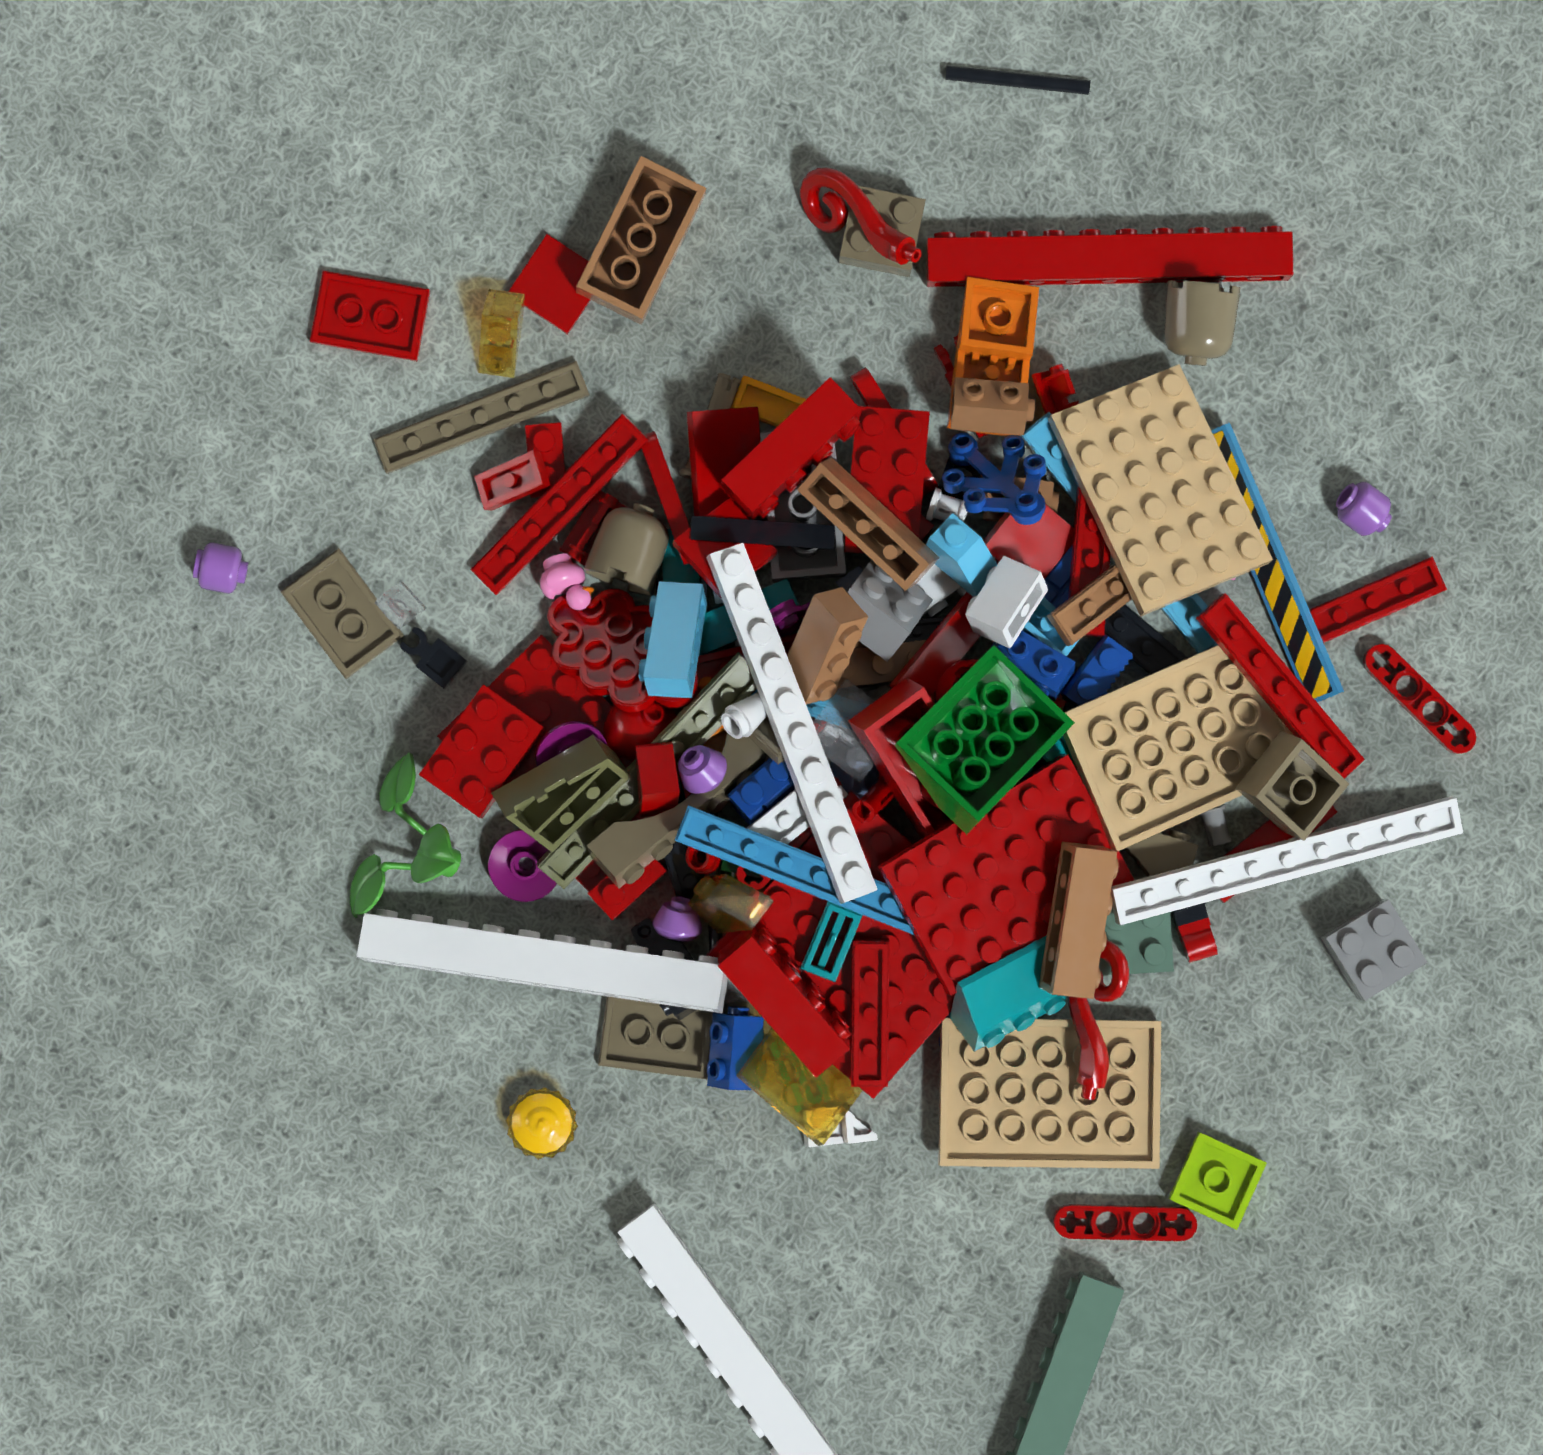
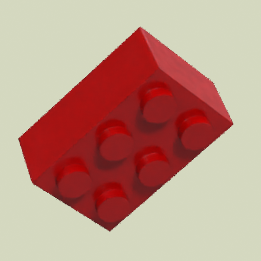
M483 684L419 775L477 817L483 818L495 802L491 793L510 781L546 728Z

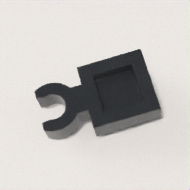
M414 627L412 631L419 636V645L410 648L407 644L401 642V649L409 655H419L421 660L417 663L416 667L443 689H446L468 661L439 638L431 646L428 643L427 635L421 629Z

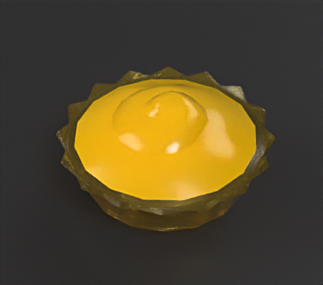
M546 1087L539 1090L530 1089L526 1094L518 1095L516 1103L509 1106L510 1114L505 1120L509 1127L507 1135L513 1139L514 1147L521 1149L525 1156H534L538 1160L544 1157L553 1158L557 1153L564 1152L567 1145L574 1141V1132L578 1127L575 1121L576 1111L571 1107L570 1100L562 1097L559 1091H550Z

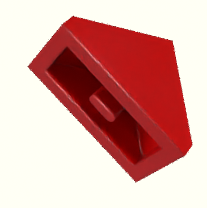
M672 741L635 745L640 817L656 816L678 805L680 790Z

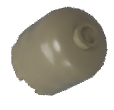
M1169 280L1167 283L1164 325L1165 344L1172 353L1185 357L1184 364L1206 366L1207 359L1219 358L1225 355L1231 348L1241 287L1230 286L1229 292H1224V288H1220L1218 283L1183 281V288H1178L1179 283Z
M634 503L632 509L620 507L609 512L602 521L586 560L585 573L612 585L613 579L629 583L627 591L650 596L655 586L669 540L667 528L660 520L653 517L655 510L645 505Z

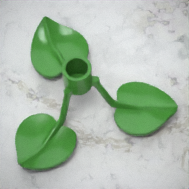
M408 752L388 772L380 790V805L382 810L386 812H391L395 809L397 815L423 835L420 847L412 863L383 862L381 864L380 856L373 854L360 864L354 875L350 890V907L355 918L370 911L379 901L385 887L384 872L389 869L411 870L412 880L422 884L441 875L448 878L452 877L460 866L461 852L451 847L447 828L441 824H436L429 830H426L403 809V804L409 801L415 786L416 772L412 753Z

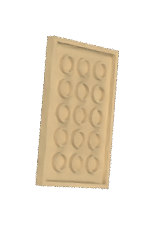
M1180 364L1054 413L1048 418V422L1140 617L1265 566L1273 560Z
M1219 645L1064 712L1075 723L1063 737L1082 782L1093 800L1110 848L1116 852L1242 796L1236 789L1237 785L1279 732L1282 731L1293 735Z
M946 1017L940 1023L938 1165L1160 1169L1161 1021L1095 1020L1107 1047L1109 1069L1105 1088H1097L1095 1100H1088L1081 1097L1083 1085L1076 1081L1081 1047L1072 1019H1035L1034 1023L1023 1031L1014 1030L1005 1035L1003 1040L991 1048L984 1046L974 1052L950 1017Z

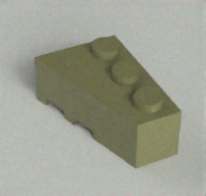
M591 735L493 791L491 794L505 818L553 853L631 775L616 752L597 737Z

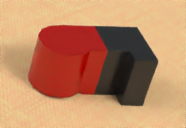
M1206 903L1171 912L1189 963L1218 955L1216 942L1210 928L1211 923L1205 907Z

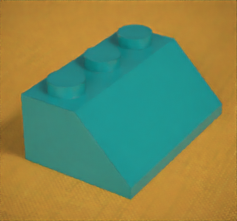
M1047 935L957 982V993L954 996L950 1019L974 1052L984 1046L991 1048L997 1045L1008 1033L1014 1030L1023 1031L1030 1027L1036 1018L1046 1013L1048 1015L1055 1014L1065 1006L1067 996L1052 995L1039 988Z

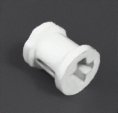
M935 488L926 519L931 521L933 518L945 521L953 513L964 522L967 515L964 500L942 494L941 489Z

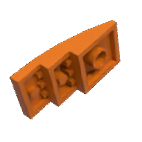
M967 277L955 354L947 428L951 429V409L955 377L1028 383L1030 360L1033 356L1039 287ZM977 432V433H984V434H991V435H998V436H1005V437L1012 435V434Z

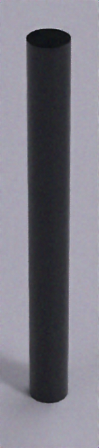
M949 65L946 67L945 80L1084 95H1089L1091 80Z

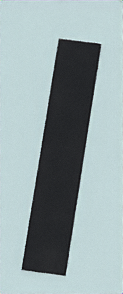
M692 516L691 540L834 549L835 525Z

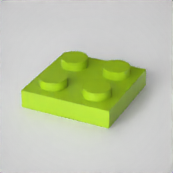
M1198 1131L1168 1199L1237 1230L1267 1162Z

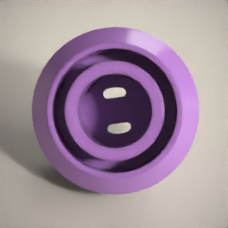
M703 745L687 749L682 754L678 763L683 787L688 792L694 794L707 793L718 787L723 781L727 769V761L724 755L717 750Z
M672 897L671 901L664 902L652 922L655 931L660 936L671 940L692 941L702 933L699 910L693 906L692 900L684 897Z

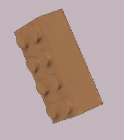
M640 156L576 286V293L642 325L697 214L707 188Z

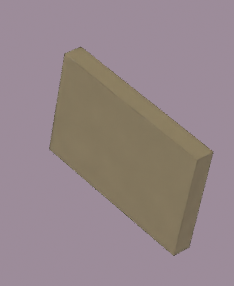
M339 548L281 591L282 595L345 679H348L405 636Z
M607 997L598 1066L707 1079V1064L709 1062L711 1041L710 1027L712 1025L713 1012L696 1010L682 1020H678L673 1013L667 1016L659 1004Z

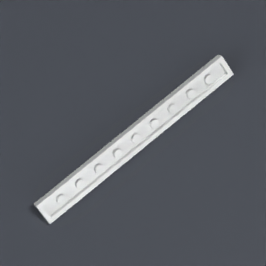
M744 543L711 553L706 557L838 900L840 904L877 891V886Z
M1449 796L1310 833L1305 841L1295 837L1112 886L1111 896L1115 921L1119 925L1131 923L1462 834L1463 829L1457 798Z

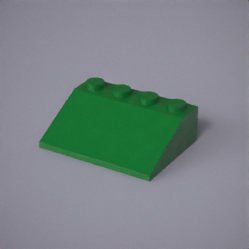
M993 645L895 744V747L937 806L967 835L1075 722Z

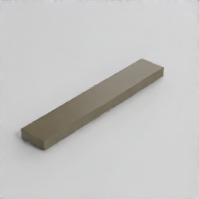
M574 361L373 439L385 472L389 474L590 396L577 361Z

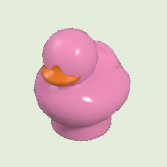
M557 554L543 561L542 564L545 572L540 578V588L543 594L549 599H554L555 595L566 594L567 604L572 609H585L591 602V593L594 591V588L582 586L585 581V571L576 563H572L571 557L567 554Z

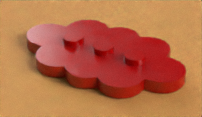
M620 589L601 591L593 597L590 604L583 610L572 609L567 604L566 595H563L554 600L548 608L547 619L551 631L558 637L553 644L552 651L556 666L565 674L580 676L583 687L588 693L597 696L610 695L612 703L619 710L636 713L645 710L654 701L669 708H679L689 704L699 692V680L696 674L692 698L648 696L644 681L639 680L640 660L646 659L648 649L644 647V634L646 627L652 626L653 617H650V605L635 606L633 598L627 592Z

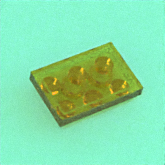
M772 1027L736 1075L818 1146L826 1143L863 1091L860 1087H851V1080L833 1065L816 1078Z

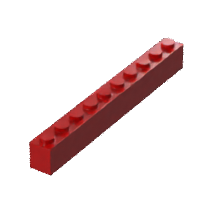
M1281 226L1260 228L1261 232H1246L1245 227H1227L1224 229V233H1210V228L1195 227L1188 229V233L1175 234L1172 228H1156L1152 230V234H1137L1136 229H1118L1115 231V235H1101V230L1086 229L1079 231V235H1065L1063 230L1043 231V236H1028V231L1018 230L1007 232V237H992V232L989 231L972 232L970 237H956L954 232L934 233V238H927V287H965L967 277L1021 285L1168 283L1169 280L1176 281L1177 283H1183V281H1289L1294 275L1292 231L1283 232Z

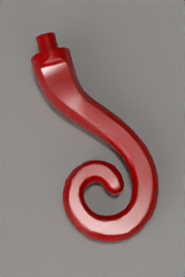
M823 167L810 171L802 180L800 197L803 209L811 223L819 230L833 233L840 231L846 225L848 217L846 201L855 214L869 243L878 253L900 265H904L909 261L914 263L919 261L922 252L916 247L915 240L888 225L860 187L847 175L839 170ZM821 187L834 190L826 192L822 197V201L831 210V217L823 211L820 205L819 191Z
M1107 940L1106 947L1101 952L1100 958L1109 964L1112 979L1109 986H1106L1103 983V974L1101 972L1100 984L1094 993V998L1101 1002H1112L1120 998L1125 992L1129 981V967L1125 954L1115 943ZM1067 996L1070 1014L1081 1047L1076 1081L1083 1085L1081 1097L1095 1100L1097 1088H1105L1109 1069L1107 1047L1091 1012L1087 998Z

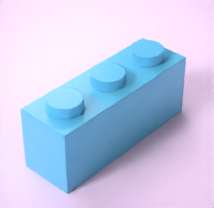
M659 581L657 596H651L649 612L650 617H653L652 626L646 627L644 634V647L648 649L646 659H641L639 664V680L644 681L648 696L692 698L707 607L703 584Z

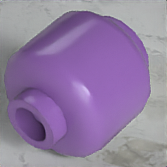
M1360 482L1356 485L1354 483L1349 484L1340 493L1336 501L1338 519L1361 536L1370 535L1375 531L1378 533L1382 532L1388 526L1392 517L1389 514L1391 508L1390 499L1368 482Z
M208 543L204 550L198 549L193 578L198 579L199 586L202 589L230 594L236 589L237 583H245L248 562L242 561L241 550L237 547Z

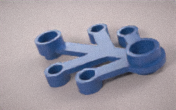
M959 433L952 438L948 446L951 462L957 466L971 465L984 477H964V473L958 469H950L943 474V487L946 492L951 494L961 491L965 492L963 499L966 511L970 513L982 511L1009 512L1014 520L1022 525L1034 524L1042 518L1046 505L1045 499L1038 493L1041 477L1046 474L1045 458L1038 454L1027 456L1023 461L1024 473L1027 476L1023 490L1014 484L1019 460L1025 454L1022 437L1010 435L1002 441L1004 460L1001 471L978 451L977 441L970 434ZM985 493H1002L1006 498H986Z

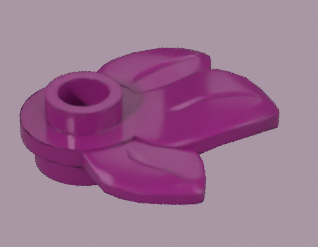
M789 599L770 610L780 638L800 628L802 617L805 616L811 602L802 606H796L794 600Z

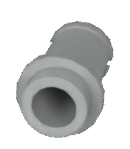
M1225 804L1200 814L1202 815L1209 847L1232 841L1223 809L1226 808Z

